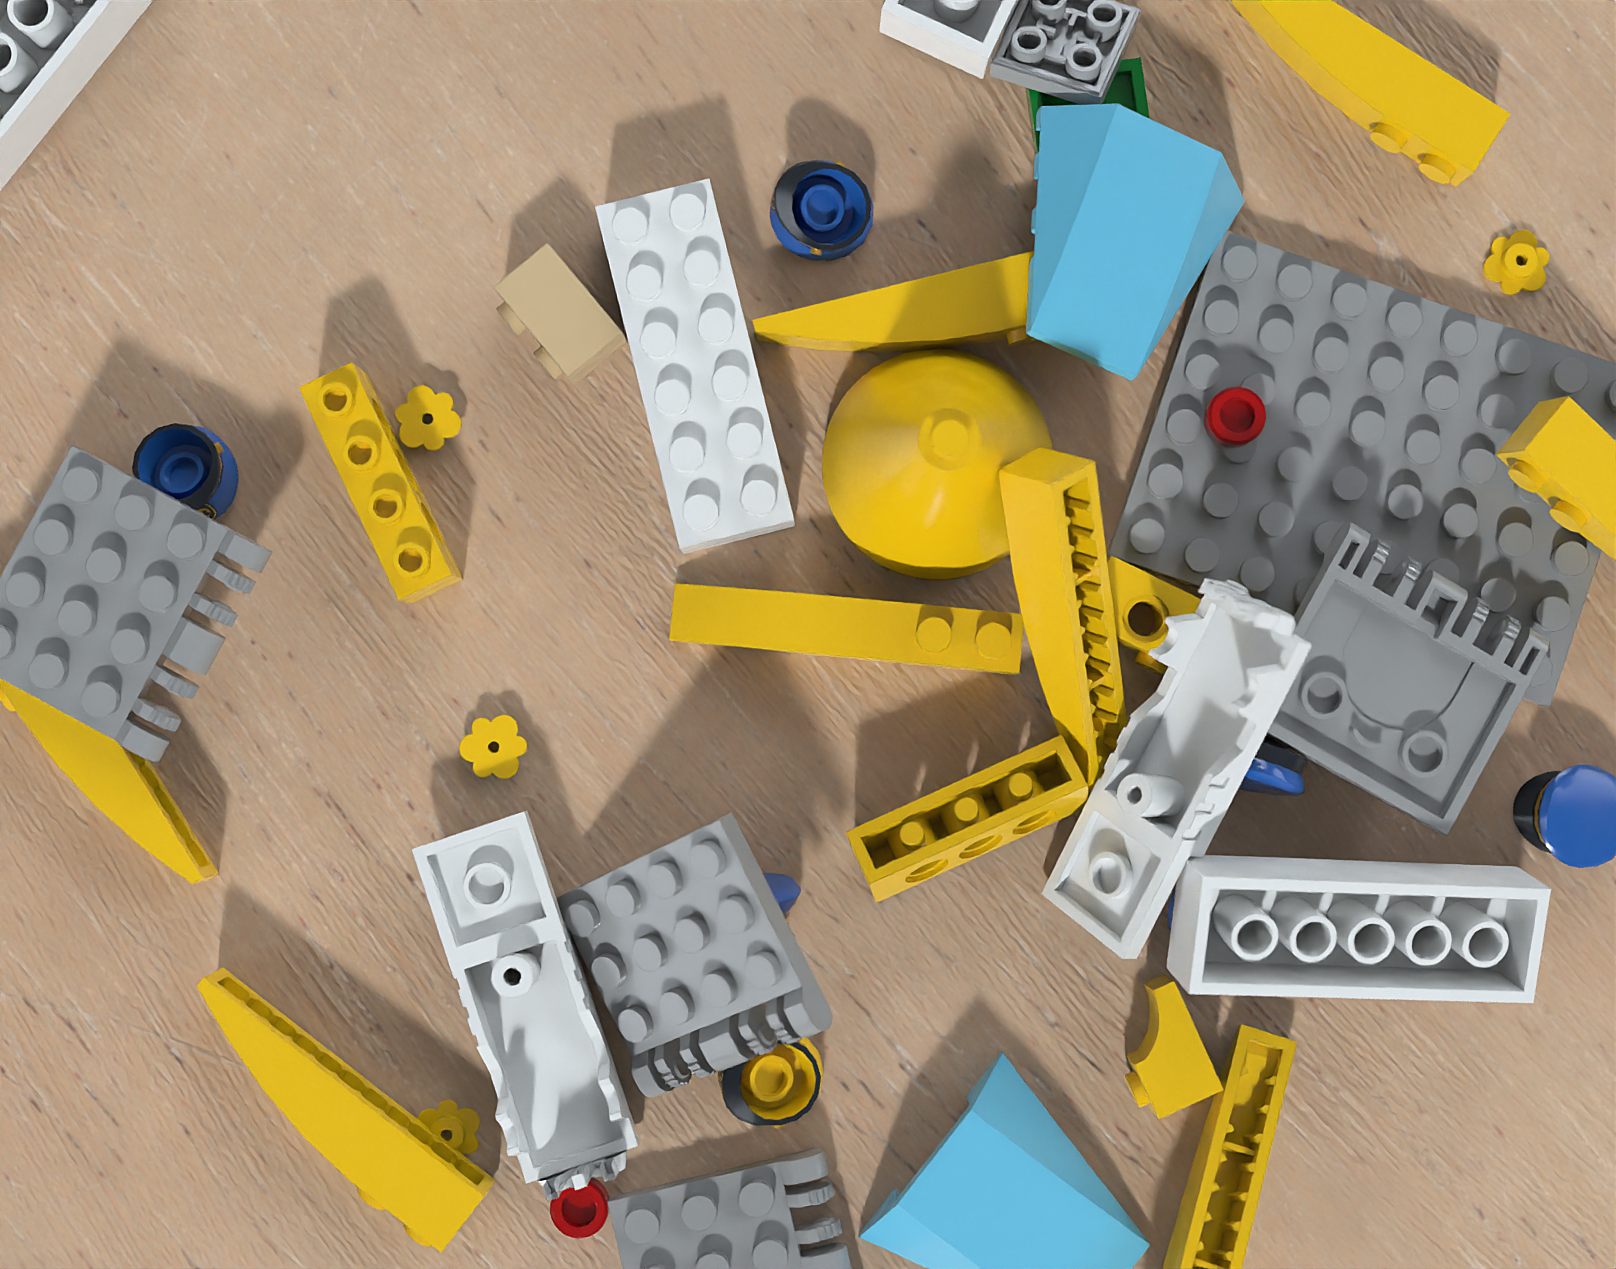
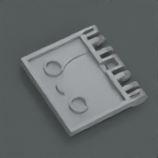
M71 446L0 577V678L114 739L119 745L150 761L159 762L171 740L162 733L134 719L135 715L171 732L177 730L182 719L169 708L145 698L153 682H156L179 697L194 698L199 686L163 666L166 658L193 672L206 676L226 638L190 618L189 615L195 609L217 622L232 627L238 614L230 606L201 594L209 578L213 576L232 590L250 594L256 582L220 562L222 554L253 571L261 573L272 551L79 447Z
M1347 521L1334 535L1325 552L1324 562L1294 615L1296 623L1294 634L1312 644L1266 735L1434 832L1448 836L1549 649L1550 640L1530 627H1524L1520 630L1521 622L1507 615L1506 617L1503 616L1495 624L1483 645V650L1479 649L1473 643L1487 619L1489 609L1491 608L1489 603L1476 597L1475 599L1472 598L1464 606L1468 598V591L1433 570L1426 571L1412 590L1422 567L1421 563L1409 556L1397 565L1392 577H1390L1384 588V592L1372 585L1387 560L1389 550L1391 549L1389 548L1390 545L1377 538L1367 547L1371 534L1354 523Z
M733 813L719 818L556 898L564 921L566 920L568 929L632 1055L630 1072L640 1091L647 1097L653 1098L674 1088L689 1084L693 1074L696 1077L704 1078L714 1074L715 1070L722 1071L751 1060L758 1053L762 1055L774 1050V1047H777L776 1043L779 1039L782 1040V1043L786 1042L788 1045L801 1040L802 1037H810L825 1031L832 1024L830 1006Z
M824 1149L805 1150L610 1196L607 1203L622 1268L852 1269L846 1243H832L800 1250L799 1244L820 1242L821 1240L839 1236L843 1232L839 1217H823L795 1225L791 1208L819 1205L834 1198L835 1194L832 1183L827 1181L786 1189V1185L813 1181L829 1174Z

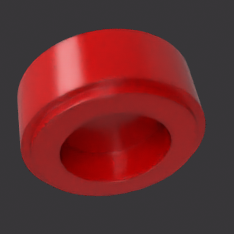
M1229 387L1220 391L1208 402L1204 411V426L1208 435L1216 443L1225 447H1241L1253 441L1262 432L1266 422V410L1262 400L1256 393L1244 387Z
M591 1177L586 1187L577 1190L569 1187L563 1190L560 1196L551 1200L550 1215L556 1228L561 1233L572 1238H586L597 1233L603 1227L609 1214L607 1203L609 1199L608 1191L600 1181Z

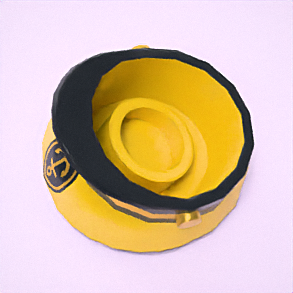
M802 1037L801 1040L788 1045L786 1042L782 1043V1040L779 1039L776 1043L777 1047H774L773 1051L762 1055L758 1053L751 1060L718 1071L721 1095L726 1107L735 1117L755 1126H773V1128L778 1129L784 1128L787 1123L797 1121L812 1108L821 1092L824 1069L819 1051L807 1037Z

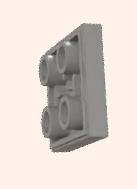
M1020 0L991 61L990 76L1080 105L1102 104L1138 25L1140 9L1112 0Z

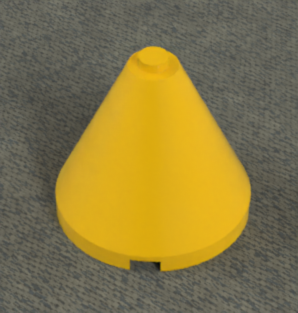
M950 349L917 350L901 354L874 367L863 375L842 398L834 411L824 439L822 453L823 486L828 505L838 526L848 540L871 561L897 573L915 577V579L934 581L959 579L984 571L999 563L1010 554L998 470L1039 447L1052 450V444L1047 425L1035 401L1027 390L1004 369L984 358L963 351Z

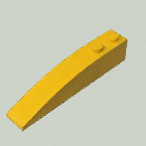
M1230 0L1268 46L1310 87L1359 126L1371 133L1370 138L1375 144L1392 153L1402 152L1419 163V169L1426 177L1437 183H1450L1457 187L1474 173L1511 113L1333 0Z
M1034 251L753 319L756 341L815 350L871 353L947 349L1007 339L1008 346L1027 344L1038 340L1026 334L1029 260L1034 256Z
M1569 396L1540 401L1495 455L1510 468L1508 475L1518 486L1526 491L1537 493L1552 507L1549 512L1557 523L1570 531L1580 533L1616 561V441Z
M1039 447L999 469L998 474L1013 576L1026 635L1041 686L1059 735L1062 734L1088 785L1089 798L1098 778H1101L1105 771L1104 766L1110 754L1114 753L1118 745L1116 742L1123 727L1128 725L1096 466L1094 460Z
M675 583L669 641L1014 675L1020 673L1024 622L1022 614L806 593Z
M0 678V701L8 710L17 712L54 763L103 814L143 849L191 884L210 880L219 874L148 759L131 752L119 745L114 739Z
M224 967L204 976L196 986L229 1043L275 1105L318 1152L350 1182L358 1187L357 1192L363 1201L377 1210L389 1211L404 1223L405 1232L415 1242L425 1247L433 1246L442 1253L496 1180L457 1149L454 1151L429 1131L430 1128Z
M1243 1024L1238 1025L1219 1079L1224 1090L1214 1094L1181 1199L1163 1269H1242L1297 1041Z

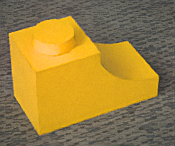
M1162 974L1144 983L1149 999V1024L1140 1046L1136 1051L1126 1055L1132 1072L1123 1075L1138 1108L1148 1104L1150 1110L1158 1119L1224 1090L1176 983L1166 974Z

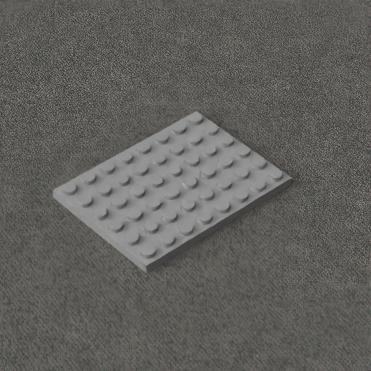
M1226 231L1201 275L1106 555L1107 557L1112 555L1134 567L1198 589L1201 588L1205 578L1221 582L1231 580L1246 587L1252 599L1262 600L1268 605L1283 610L1294 617L1324 562L1325 552L1334 535L1345 522L1350 521L1371 534L1367 547L1377 538L1390 545L1389 548L1391 549L1389 550L1387 560L1372 585L1384 592V588L1390 577H1392L1397 565L1409 556L1421 563L1422 567L1412 590L1426 571L1433 570L1468 591V598L1464 606L1472 598L1475 599L1476 597L1490 604L1489 607L1491 608L1489 609L1487 619L1473 643L1479 649L1483 650V645L1495 624L1499 622V619L1501 620L1503 616L1506 617L1507 615L1521 622L1520 630L1524 627H1530L1550 640L1549 649L1522 700L1539 706H1550L1602 550L1580 533L1570 531L1557 523L1549 512L1552 507L1537 493L1526 491L1518 486L1508 475L1510 468L1495 454L1538 402L1567 396L1616 441V363ZM1229 387H1244L1256 393L1265 406L1266 422L1264 428L1257 438L1244 446L1235 448L1222 446L1216 443L1205 429V408L1208 402L1220 391Z

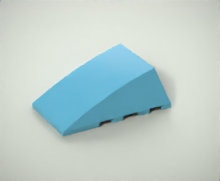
M1119 104L1041 106L1036 114V130L1040 131L1039 152L1034 156L1033 179L1038 180L1037 203L1036 207L1032 210L1031 233L1035 234L1034 256L1029 260L1026 334L1132 381L1138 376L1245 200L1221 152Z
M1002 1051L966 1096L969 1103L968 1108L904 1190L899 1193L896 1189H893L858 1234L859 1238L927 1269H1132L1150 1246L1149 1241L1096 1175Z

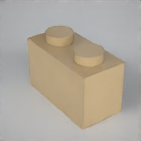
M548 242L493 287L504 301L496 310L518 336L526 329L534 336L541 347L534 351L533 354L555 380L564 373L575 386L627 343L620 328Z

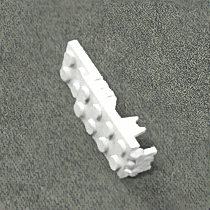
M1205 578L1199 592L1205 594L1196 612L1166 618L1165 623L1168 625L1167 637L1159 647L1151 649L1149 655L1168 666L1156 692L1129 716L1131 719L1127 727H1123L1116 742L1118 745L1114 753L1110 754L1104 766L1105 771L1102 777L1098 778L1041 893L1122 959H1137L1188 858L1204 856L1312 644L1294 634L1296 623L1292 615L1272 607L1262 600L1252 599L1246 587L1231 580L1221 582Z
M528 811L412 849L454 979L457 978L460 986L458 993L462 1005L467 1007L469 1014L467 1020L472 1035H476L479 1044L477 1049L490 1072L498 1096L495 1117L503 1129L508 1156L518 1157L526 1184L537 1180L543 1187L547 1201L558 1198L561 1192L569 1187L575 1188V1190L586 1187L592 1176H603L604 1182L615 1179L618 1172L626 1168L627 1150L637 1147L640 1140L573 937L568 929L566 920L563 921Z

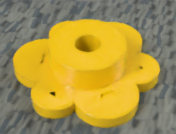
M1524 229L1517 230L1509 238L1498 237L1490 244L1492 255L1484 261L1482 267L1486 279L1494 283H1500V289L1506 295H1515L1521 289L1526 292H1534L1543 287L1546 282V273L1543 267L1548 264L1550 255L1545 248L1537 247V240L1532 232ZM1516 258L1521 260V266L1517 264Z
M424 385L414 387L408 394V403L400 404L395 410V417L402 424L399 430L400 440L409 448H419L425 445L431 451H438L444 446L445 438L455 437L462 428L460 416L452 410L454 407L453 398L445 392L435 394L431 388ZM433 416L432 423L425 424V418Z
M499 715L492 721L487 718L476 719L471 727L473 734L466 735L460 742L459 751L461 756L469 762H474L473 771L478 777L485 778L492 773L501 779L513 777L519 770L520 763L518 757L524 755L528 748L526 740L521 736H517L519 728L516 720L509 715ZM494 741L499 744V750L496 753L491 750V744Z
M446 1099L439 1103L437 1110L425 1109L418 1115L417 1119L430 1128L429 1131L454 1151L457 1149L462 1154H471L477 1150L479 1141L474 1133L479 1128L480 1118L478 1113L472 1108L463 1107L458 1109L457 1104L453 1100ZM443 1130H450L452 1137H444Z

